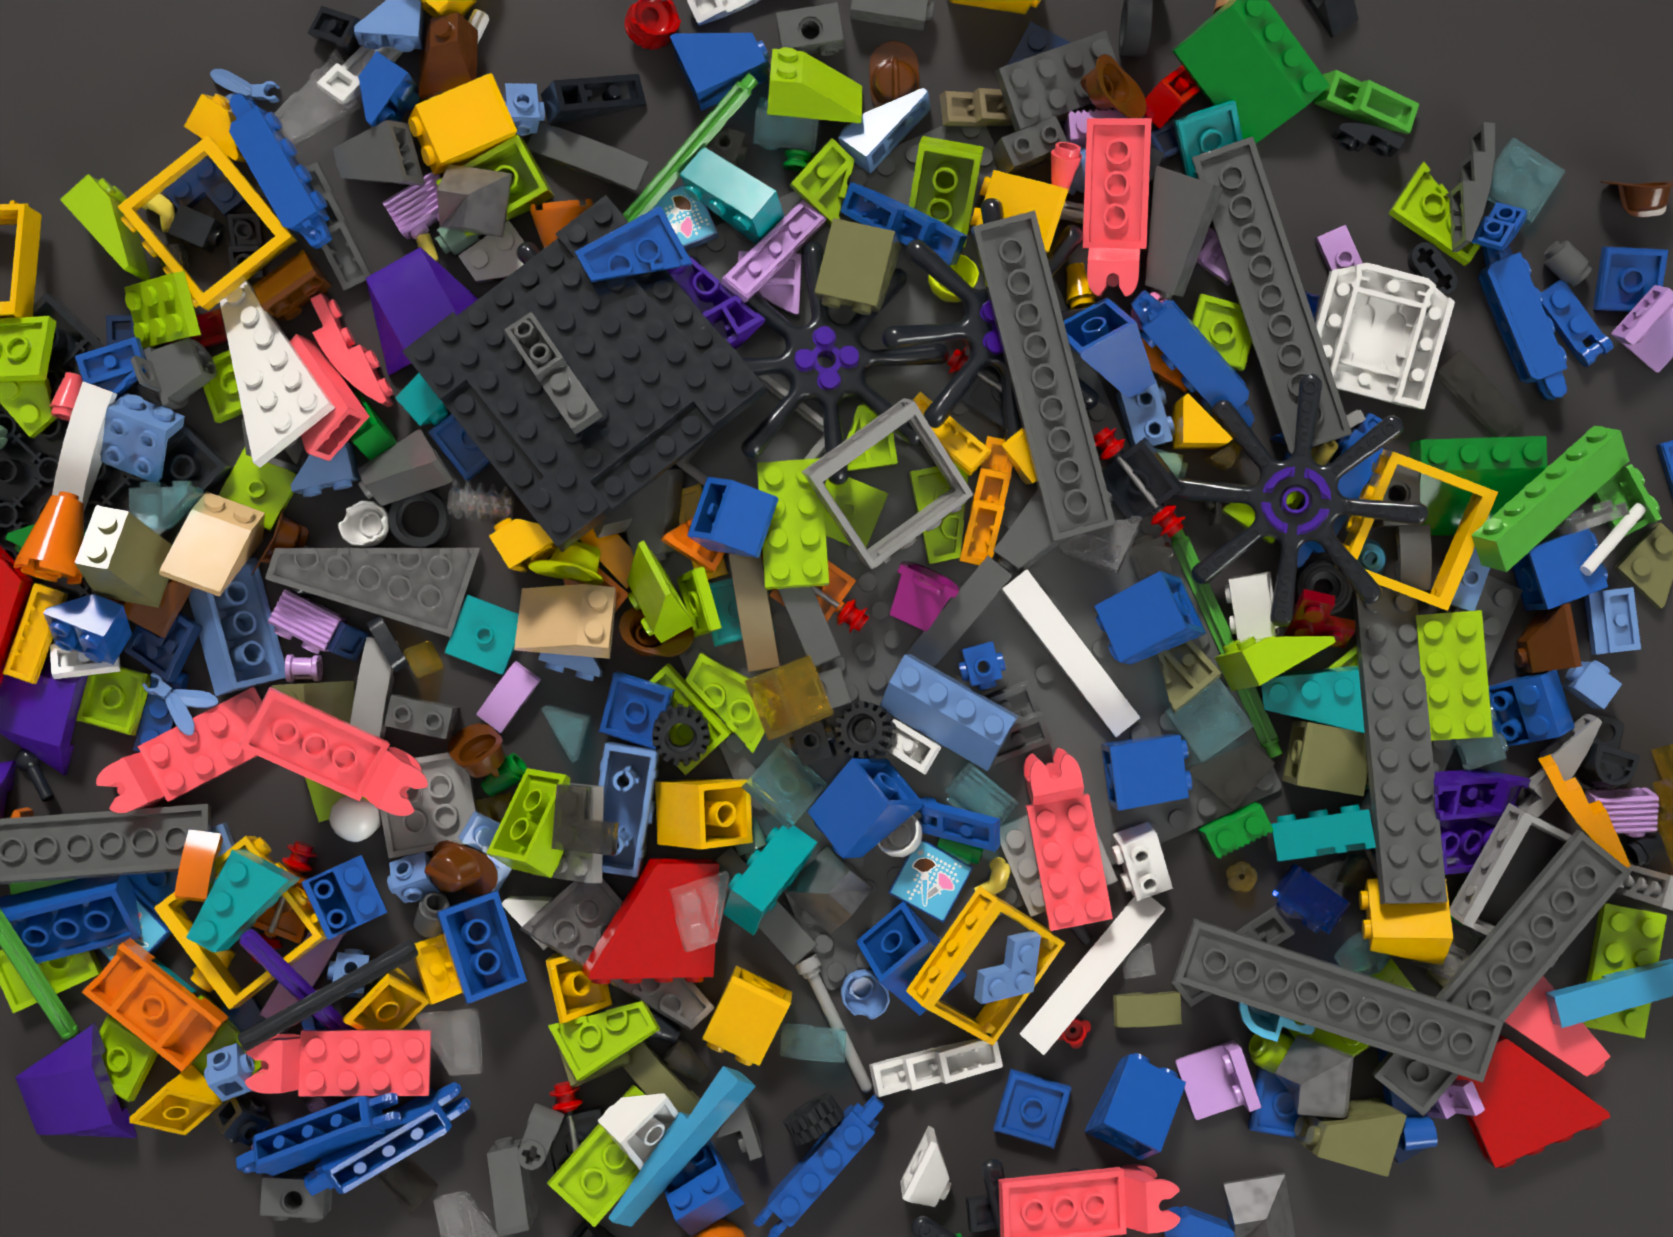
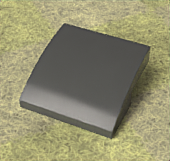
M1028 679L985 695L988 699L1019 716L993 761L994 765L1052 743L1044 716L1039 709Z

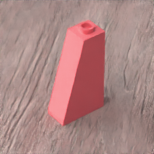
M295 334L290 343L335 407V409L301 435L302 442L308 454L330 461L370 416L337 369L324 354L319 344Z
M1543 976L1504 1023L1587 1077L1598 1073L1605 1066V1061L1611 1056L1583 1022L1564 1028L1552 1023L1545 992L1555 989Z

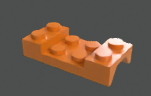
M130 938L120 944L116 955L82 993L183 1072L193 1063L229 1016L205 997L202 1000L196 997L153 962L155 957Z

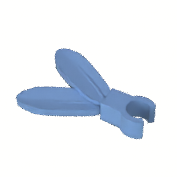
M213 69L210 72L215 83L233 92L225 96L228 100L231 99L233 94L241 93L251 100H267L271 103L280 101L275 95L268 96V91L271 88H280L273 81H267L263 84H250L224 69Z
M151 673V677L153 680L159 681L157 687L148 688L146 683L142 684L147 693L157 695L165 700L176 726L188 736L194 734L195 723L187 707L208 709L218 704V699L209 692L186 689L173 690L155 673Z

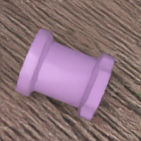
M288 654L286 656L285 677L288 683H293L295 679H313L314 682L322 680L323 661L321 655L295 657L293 654Z

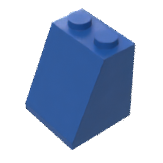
M678 33L670 36L675 57L701 111L718 104L738 80L741 81L748 72L759 81L757 85L768 80L767 69L771 67L768 61L770 57L763 41L757 42L753 33Z
M1108 297L1064 320L1070 348L1126 397L1130 398L1140 394L1146 388L1156 383L1136 321Z
M1589 527L1575 529L1542 540L1512 567L1517 586L1523 590L1521 598L1525 611L1548 610L1608 587L1606 581L1608 579V572L1603 563L1590 576L1583 574L1580 570V567L1598 547L1597 539L1590 532Z
M1162 571L1095 605L1098 613L1096 616L1097 624L1104 633H1107L1111 642L1108 644L1110 653L1120 663L1131 665L1207 634L1182 579Z
M1167 734L1101 743L1109 806L1116 810H1125L1189 798L1188 790H1192V778L1190 771H1185L1184 759L1188 758V748L1186 740H1181V735Z
M852 758L807 812L814 820L815 827L825 834L832 843V848L836 854L843 859L861 858L920 810L924 803L888 759Z
M903 901L862 935L856 943L879 982L919 1016L922 1015L927 1009L922 1007L906 990L941 940ZM963 968L957 973L941 998L968 976Z
M1137 1053L1128 1054L1119 1060L1084 1133L1138 1160L1155 1155L1162 1150L1186 1082L1177 1078L1178 1074L1173 1070L1163 1067L1158 1068L1150 1064V1060L1143 1055Z

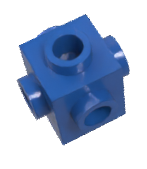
M993 641L960 649L963 662L958 663L962 680H968L970 686L977 685L978 690L997 686L996 680L1003 678L1001 671H1005L1006 666L1002 653H996ZM980 661H984L987 665L986 670L982 673L977 668Z

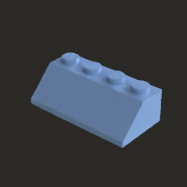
M256 557L248 559L220 597L194 587L188 596L195 622L202 626L199 638L215 696L245 690L286 678L285 661L278 635L273 632L275 626L268 623L272 613L259 566L251 576L258 563Z
M905 654L880 704V707L887 710L886 712L891 714V716L986 771L990 769L1019 717L911 654Z

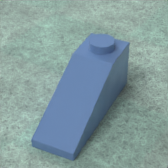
M924 88L862 114L861 123H851L843 128L838 137L840 146L855 159V164L871 174L931 110L928 91Z

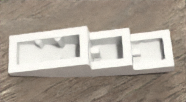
M82 382L70 417L52 495H58L60 491L79 496L78 501L84 504V510L102 465L100 453L102 451L107 407L115 402L117 397L116 393L86 382Z
M980 1038L869 1064L875 1095L878 1097L905 1089L913 1091L940 1082L947 1084L1003 1067L998 1042L996 1041L992 1046Z

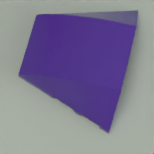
M421 247L366 278L388 376L411 364L402 352L405 348L452 312L457 316L478 300L470 290L464 287Z
M689 257L692 262L690 266L667 269L668 273L722 338L725 337L735 350L741 347L765 322V318L759 313H755L743 303L741 298L726 289L717 278L692 257Z
M51 658L45 659L37 684H31L4 674L0 687V734L21 748L32 752L41 761L61 774L67 775L74 745L70 744L88 675L54 679L51 672Z
M1483 769L1435 772L1433 788L1436 819L1440 821L1445 874L1471 871L1509 803L1515 804L1522 787L1527 789L1531 779Z
M93 1023L83 1032L71 1038L58 1049L46 1055L15 1077L36 1134L136 1138L138 1136L133 1123H129L130 1114L128 1109L120 1108L101 1057L106 1050L96 1023Z

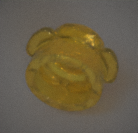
M1239 861L1235 866L1231 865L1226 873L1227 878H1229L1228 885L1234 891H1250L1257 881L1256 870L1251 868L1250 864L1245 861ZM1244 874V879L1240 880L1239 875Z

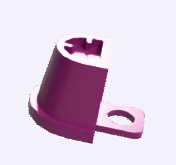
M902 561L897 571L901 574L890 615L927 632L950 597L956 598L959 588L952 580L928 567L911 561Z

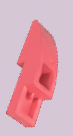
M322 293L310 298L323 325L322 328L312 333L329 361L345 379L362 393L386 407L392 406L393 402L390 396L393 395V390L386 378L381 379L376 369L380 367V363L373 350L368 351L360 344L352 347V345L356 344L355 339L348 327L343 328L339 320L342 312L334 299L330 300Z

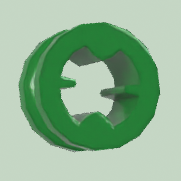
M785 150L784 156L787 157V161L783 162V168L789 171L801 172L807 166L808 161L812 159V154L803 150Z

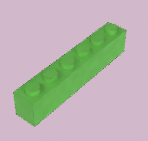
M1594 425L1496 514L1484 522L1471 535L1481 565L1504 572L1510 570L1629 462V457L1621 430Z

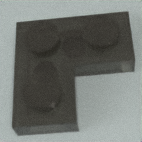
M557 784L552 849L610 856L616 855L619 822L589 819L592 787Z

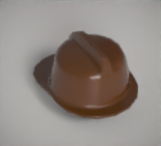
M885 42L877 47L871 55L869 64L870 94L877 108L919 90V64L917 56L911 47L903 42Z
M1107 54L1100 55L1096 61V67L1080 81L1092 104L1101 110L1116 108L1127 118H1142L1146 113V101L1140 87L1111 56Z
M1600 181L1601 183L1617 184L1622 208L1634 217H1650L1664 214L1669 201L1671 186H1673V181L1639 184Z
M285 507L282 509L274 536L260 557L251 576L256 571L260 562L270 563L275 548H303L309 534L308 529L283 515Z
M634 607L624 612L619 622V632L622 639L635 653L641 656L658 655L673 657L688 650L694 641V630L690 627L661 643L655 635L649 636L641 623V619L645 618L641 609L636 611Z
M477 723L461 729L448 743L447 751L450 757L470 776L475 778L484 777L489 774L495 778L499 777L498 768L505 760L502 737L490 725L485 723Z
M449 840L440 841L434 847L432 859L424 869V873L430 876L434 885L445 892L462 890L471 894L483 895L490 893L498 882V871L487 855Z

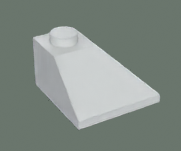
M663 1093L620 1098L597 1121L637 1168L641 1170L679 1113L669 1098Z
M928 1126L900 1183L902 1199L936 1207L939 1199L944 1200L946 1198L951 1182H949L948 1170L935 1130Z

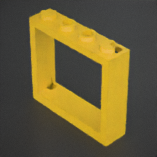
M209 135L117 206L124 214L121 217L122 222L131 232L135 233L138 231L145 239L141 244L153 258L159 256L166 264L162 268L166 274L185 272L193 306L197 308L200 305L208 311L297 241L290 231L282 226L276 214ZM209 155L275 237L206 292H203L139 216L137 211Z
M14 200L10 201L9 204H0V225H17L10 301L0 302V318L33 317L42 215L29 207L28 203L19 204Z
M1383 449L1376 463L1373 462L1371 471L1374 473L1369 484H1365L1362 488L1359 499L1383 500L1397 464L1472 493L1430 593L1365 569L1379 585L1448 611L1475 548L1471 535L1486 522L1498 492L1399 453ZM1351 516L1348 521L1347 531L1349 533L1343 545L1356 560H1358L1374 519Z
M245 836L217 858L214 867L217 873L216 878H218L231 851L246 849L288 871L280 862L275 863L269 855L271 852L269 845L261 837L257 839L256 836ZM291 886L283 894V897L312 935L283 957L290 966L326 939L315 913L307 905L309 902L308 897L299 887L294 888V886ZM173 892L154 907L229 1009L240 1007L275 979L266 971L242 990L216 953L186 938L193 923L181 906L188 900L176 899L174 896L175 892Z
M979 886L911 982L906 992L922 1007L993 1046L1030 993L986 1003L976 1019L940 1000L943 993L1000 912L1027 929L1034 930L1041 936L1034 987L1065 942L1040 923Z

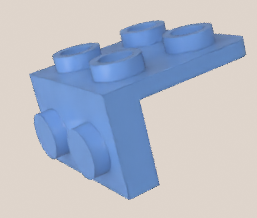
M124 394L107 407L102 451L100 454L101 461L150 482H158L162 478L168 439L183 427L185 416L173 412L168 407L158 406L145 401L138 395Z

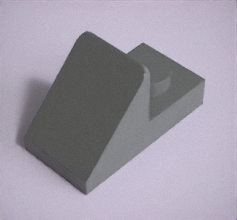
M746 1097L718 1129L716 1138L741 1131L740 1134H737L739 1146L742 1153L748 1152L751 1161L762 1157L763 1146Z

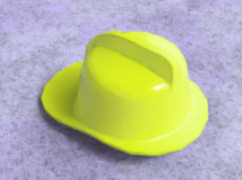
M575 542L564 552H561L557 547L550 560H535L528 565L531 571L547 577L576 580L591 585H601L604 581L597 574L601 556L600 550L597 547L582 542Z

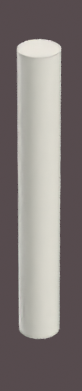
M1636 503L1580 567L1583 574L1590 576L1646 512V508L1642 504Z

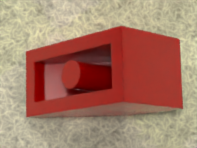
M1182 65L1162 79L1145 98L1146 113L1144 117L1152 118L1151 123L1155 124L1159 129L1175 117L1201 91Z

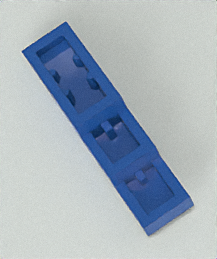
M850 183L840 210L841 213L860 224L895 231L898 240L905 245H908L914 239L924 241L948 265L957 264L967 235L923 212L856 183Z

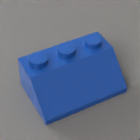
M498 891L475 896L437 912L466 1004L527 981Z

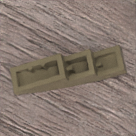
M978 88L973 93L944 91L939 95L943 126H1013L1001 89ZM1069 112L1057 116L1058 122L1066 121Z
M760 553L759 558L729 554L748 672L780 667L768 590L765 589L762 554Z

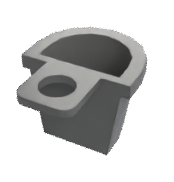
M186 338L158 349L148 347L143 350L146 359L139 356L131 358V363L139 383L144 387L157 391L162 406L174 410L184 407L188 403V397L214 379L217 374L215 363L209 352L202 344L191 338ZM141 366L147 371L150 380L144 375Z

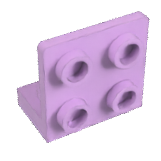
M1654 285L1611 333L1613 337L1654 372H1660L1673 357V291L1670 288Z
M1234 1040L1175 1060L1180 1079L1186 1082L1184 1090L1193 1117L1196 1120L1240 1105H1244L1249 1112L1262 1108L1242 1049Z

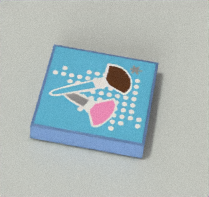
M681 185L667 191L652 210L659 206L662 207L685 251L716 239L719 235L707 207L702 202L690 198L684 191L685 185Z

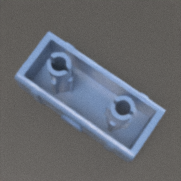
M611 741L605 743L603 758L600 762L598 786H604L602 872L631 877H639L642 873L643 861L647 852L646 842L649 824H652L655 801H653L655 782L660 770L658 768L660 756L654 749Z

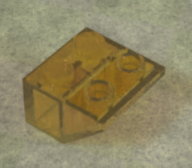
M811 655L745 680L768 741L834 714Z

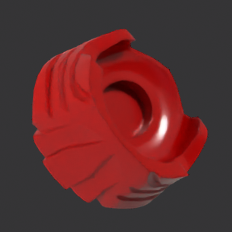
M639 0L630 6L624 19L625 31L629 38L635 44L641 46V48H648L649 50H656L667 46L671 42L670 36L677 34L681 23L677 9L670 0Z

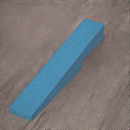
M1673 959L1602 975V979L1545 992L1552 1023L1564 1028L1673 996Z
M723 1066L692 1113L689 1115L679 1112L608 1218L613 1223L632 1227L752 1092L756 1085L740 1071Z

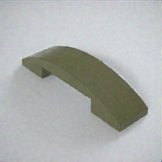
M645 1039L628 1050L631 1063L624 1065L623 1068L647 1095L664 1093L678 1113L683 1112L690 1115L700 1101V1098L693 1090L689 1091L649 1047L650 1043Z

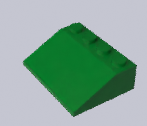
M1229 0L1172 50L1173 54L1212 106L1231 100L1236 102L1243 140L1253 136L1255 144L1305 108L1330 86L1268 0Z
M1546 436L1424 439L1409 444L1410 458L1497 491V497L1487 520L1547 467ZM1420 473V502L1428 509V518L1421 525H1430L1431 536L1455 535L1472 493Z

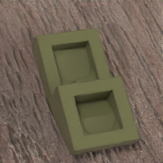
M1168 991L1150 994L1136 992L1113 995L1115 1027H1154L1182 1024L1180 992Z

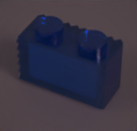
M1295 864L1290 866V869L1287 870L1282 880L1272 891V895L1279 899L1275 905L1291 916L1294 911L1304 917L1301 923L1316 934L1320 930L1330 934L1351 904Z

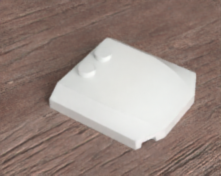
M1363 263L1330 271L1315 324L1337 389L1404 407L1425 409L1455 302L1436 288L1437 285L1429 278L1371 263Z

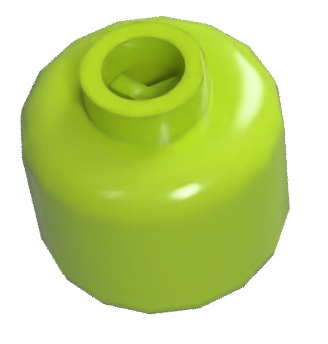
M1280 1032L1278 1042L1254 1034L1249 1043L1251 1060L1256 1066L1275 1074L1294 1040Z

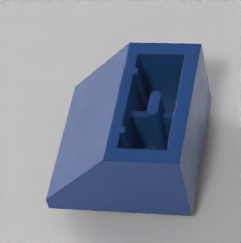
M376 51L358 76L365 119L371 127L386 120L402 122L401 119L407 110H412L420 98L418 96L419 87L409 73Z
M707 477L687 536L710 551L759 558L779 498L734 480Z
M95 594L48 607L43 613L54 642L58 647L69 652L76 650L84 653L88 659L96 663L104 661L114 665L132 635L123 605Z
M1557 670L1531 673L1489 686L1491 716L1501 748L1561 737L1575 728Z
M362 855L301 882L327 940L387 913Z
M711 1139L705 1143L664 1190L675 1222L690 1236L695 1235L745 1204L734 1176Z

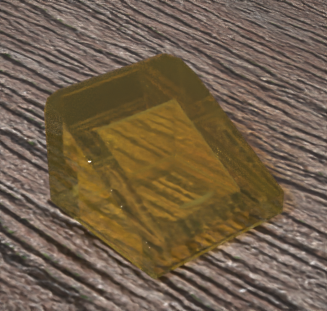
M1234 441L1204 459V461L1221 471H1226L1234 464L1241 447Z
M426 641L404 650V654L415 676L418 678H425L444 667L431 641Z
M511 793L477 799L478 813L501 823L512 800Z

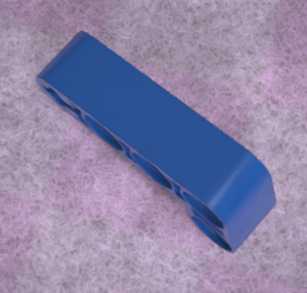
M1377 1048L1380 1063L1389 1051ZM1383 1085L1385 1101L1407 1115L1398 1147L1403 1151L1436 1147L1438 1140L1433 1120L1426 1114L1422 1116Z

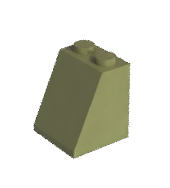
M833 218L815 288L816 296L819 300H822L821 304L831 308H840V305L850 306L852 311L863 315H870L871 311L880 313L901 251L896 232Z
M96 505L75 560V565L95 595L159 608L169 578L159 575V571L172 545L128 511Z
M355 681L272 685V688L350 724L355 696Z
M1292 720L1282 781L1298 786L1364 796V791L1369 789L1365 733Z
M1378 1097L1349 1101L1348 1116L1345 1118L1301 1115L1295 1123V1139L1317 1157L1388 1177L1407 1115Z

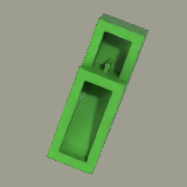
M1338 70L1323 74L1330 86L1315 98L1314 104L1369 125L1404 134L1411 132L1419 103L1371 80L1361 82Z

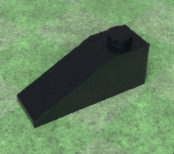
M639 74L553 80L541 93L548 124L578 122L641 107L646 104Z

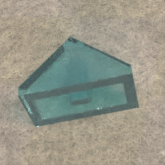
M546 705L541 708L570 761L574 763L582 759L593 716L554 705Z

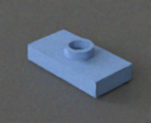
M1474 548L1450 605L1464 611H1475L1490 567L1481 565L1476 548Z

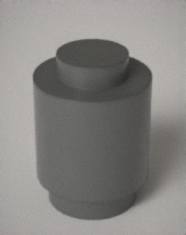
M1568 240L1562 243L1556 241L1544 252L1546 259L1543 264L1559 279L1573 287L1582 282L1592 270L1588 265L1589 260Z
M432 892L420 900L414 919V928L420 935L436 937L443 932L437 912L450 907L445 895Z

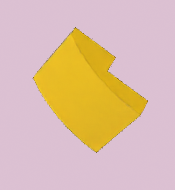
M441 933L436 937H430L414 943L419 954L414 958L429 1005L463 993L444 934Z

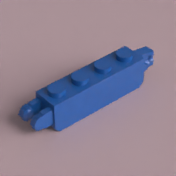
M233 94L229 104L236 120L231 123L229 132L283 227L303 235L313 248H321L332 240L326 224L330 217L325 210V207H327L325 199L317 190L314 191L310 184L312 180L311 174L304 165L298 163L295 157L297 150L292 142L282 135L280 131L282 124L273 112L270 111L268 113L258 107L255 101L247 98L244 94Z
M1481 245L1486 267L1481 269L1478 281L1519 380L1526 384L1535 382L1539 393H1541L1540 396L1545 401H1554L1555 398H1562L1567 393L1566 381L1562 374V370L1568 368L1566 364L1567 355L1564 348L1557 343L1554 335V323L1545 314L1542 306L1543 297L1540 290L1534 287L1531 280V268L1528 261L1522 258L1520 252L1513 254L1509 245L1503 251Z
M1146 290L1142 291L1130 303L1140 318V323L1144 330L1140 334L1151 348L1156 345L1164 353L1161 355V358L1172 371L1177 367L1184 375L1181 378L1183 384L1190 392L1193 393L1197 390L1203 397L1201 403L1211 415L1213 405L1225 399L1233 404L1247 425L1251 427L1255 420L1250 407L1246 403L1249 397V390L1245 386L1244 380L1174 301L1164 300L1161 303Z
M1371 413L1366 414V420L1351 430V436L1336 440L1338 449L1326 465L1335 461L1382 419ZM1383 447L1339 479L1338 490L1344 497L1359 498L1362 488L1368 483L1373 474L1371 471L1373 462L1376 463L1379 454H1382ZM1305 496L1301 501L1303 504L1306 502ZM1342 515L1334 521L1332 527L1335 536H1337L1348 515ZM1314 541L1304 543L1298 551L1297 568L1305 564L1310 554L1325 552L1323 547Z
M452 1082L436 1092L434 1088H431L429 1096H418L392 1111L400 1112L401 1122L386 1128V1134L322 1157L321 1161L315 1165V1170L304 1177L306 1189L311 1196L327 1188L329 1190L335 1188L338 1194L347 1193L446 1134L452 1127L451 1120L465 1113L470 1108L471 1102L464 1096L444 1106V1104L460 1094L462 1088L459 1083Z
M387 1093L372 1099L367 1096H357L254 1135L252 1138L253 1150L236 1157L237 1170H242L244 1173L255 1171L256 1174L266 1173L274 1176L386 1134V1128L401 1122L400 1112L383 1114V1109L399 1103L397 1093Z
M873 1095L863 1107L859 1103L855 1106L852 1104L843 1111L844 1117H842V1120L820 1137L768 1197V1204L757 1215L753 1223L757 1227L764 1225L774 1212L780 1220L772 1226L768 1237H779L787 1226L791 1228L875 1134V1127L879 1123L875 1117L883 1109L884 1103Z

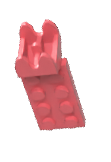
M1087 118L1083 248L1089 249L1087 264L1088 284L1091 291L1099 297L1107 289V284L1111 287H1116L1119 284L1125 297L1131 296L1138 285L1140 249H1146L1152 118Z
M252 687L194 717L195 731L193 735H185L176 726L139 745V753L123 757L104 768L96 779L97 786L118 787L117 792L120 794V796L114 799L109 809L116 813H126L135 809L151 808L165 798L167 802H171L257 757V755L239 748L244 734L263 701L256 687Z
M271 687L267 691L239 744V748L357 801H360L363 796L375 807L397 816H407L415 811L409 799H407L409 796L406 791L409 787L422 789L428 786V781L421 772L419 762L410 754L395 747H389L388 741Z
M1062 748L1056 749L1052 758L1053 763L1050 762L1046 765L1033 753H1030L1025 759L1023 768L1026 789L1031 801L1030 805L1025 806L1050 931L1113 919L1090 796L1088 793L1083 794L1084 784L1077 761Z
M302 1030L301 1036L297 1034H278L253 1049L246 1051V1054L254 1060H262L261 1067L263 1069L246 1079L245 1084L255 1092L267 1094L299 1090L298 1096H380L387 1093H397V1096H429L432 1030Z
M1141 1164L1123 1165L1122 1168L1114 1167L998 1179L1000 1237H1104L1126 1234V1228L1147 1234L1165 1232L1177 1226L1180 1222V1217L1170 1210L1161 1211L1159 1204L1162 1200L1171 1199L1180 1191L1178 1186L1169 1180L1155 1179L1157 1177L1155 1170Z

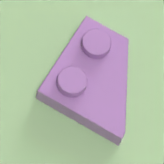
M739 251L738 262L748 251ZM797 253L757 291L763 299L794 316H799L802 255Z

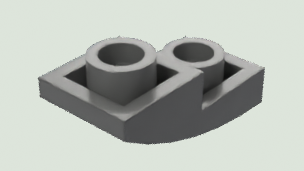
M1430 525L1398 526L1395 529L1398 560L1394 562L1396 581L1428 592L1431 588L1432 573Z

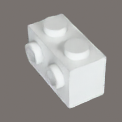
M1271 572L1231 577L1229 585H1225V595L1227 603H1232L1234 615L1230 616L1232 634H1237V639H1240V641L1250 636H1254L1255 639L1276 637L1279 634V627H1276L1270 621L1274 595Z
M1149 822L1113 834L1116 846L1111 848L1116 863L1118 865L1122 864L1124 873L1120 874V879L1126 892L1131 891L1136 900L1139 901L1173 889L1157 833Z

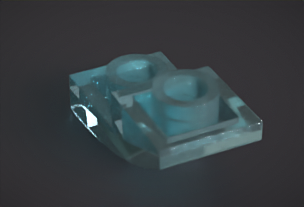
M782 1024L780 1057L845 1063L846 1029Z

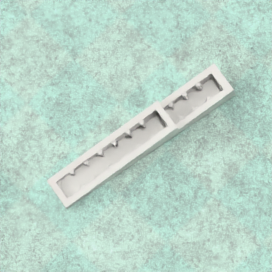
M1027 569L1001 589V592L1038 637L1040 643L1115 737L1140 719L1137 712Z
M1151 896L1139 901L1134 897L1022 1030L1020 1035L1045 1055L1164 912L1165 908Z

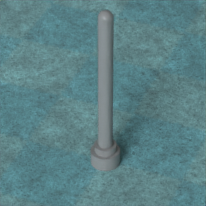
M816 952L808 953L795 965L798 975L808 979L861 1091L868 1093L872 1090V1083L819 975L821 962Z

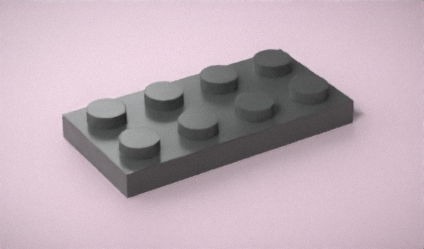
M1106 30L994 71L1015 132L1054 116L1057 117L1092 104L1088 94L1080 84L1081 79L1096 67V61L1100 55L1107 54L1117 62Z

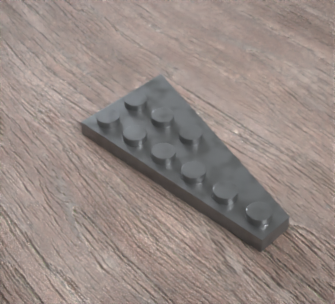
M275 548L265 579L451 637L480 548Z
M603 878L602 883L593 884L574 881L519 930L583 967L623 901ZM644 978L641 983L636 984L625 983L623 979H611L610 984L637 1000L646 1002L647 1006L688 1030L693 1029L715 1008L693 982L685 981V978H673V982L659 983L655 982L654 978Z

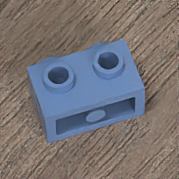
M1157 382L1146 388L1142 393L1130 398L1126 397L1121 391L1115 394L1130 448L1144 437L1147 438L1153 447L1167 444L1173 440L1172 435L1175 434L1174 423L1171 416L1166 417L1163 406L1167 403L1163 387H1158Z

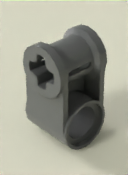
M535 1103L517 1152L518 1162L523 1168L534 1170L542 1166L549 1154L553 1141H555L565 1114ZM532 1146L537 1148L535 1158L529 1156Z

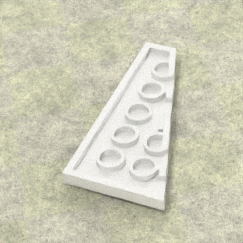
M246 281L220 301L252 460L260 468L335 409V407L272 315L263 310L254 289Z

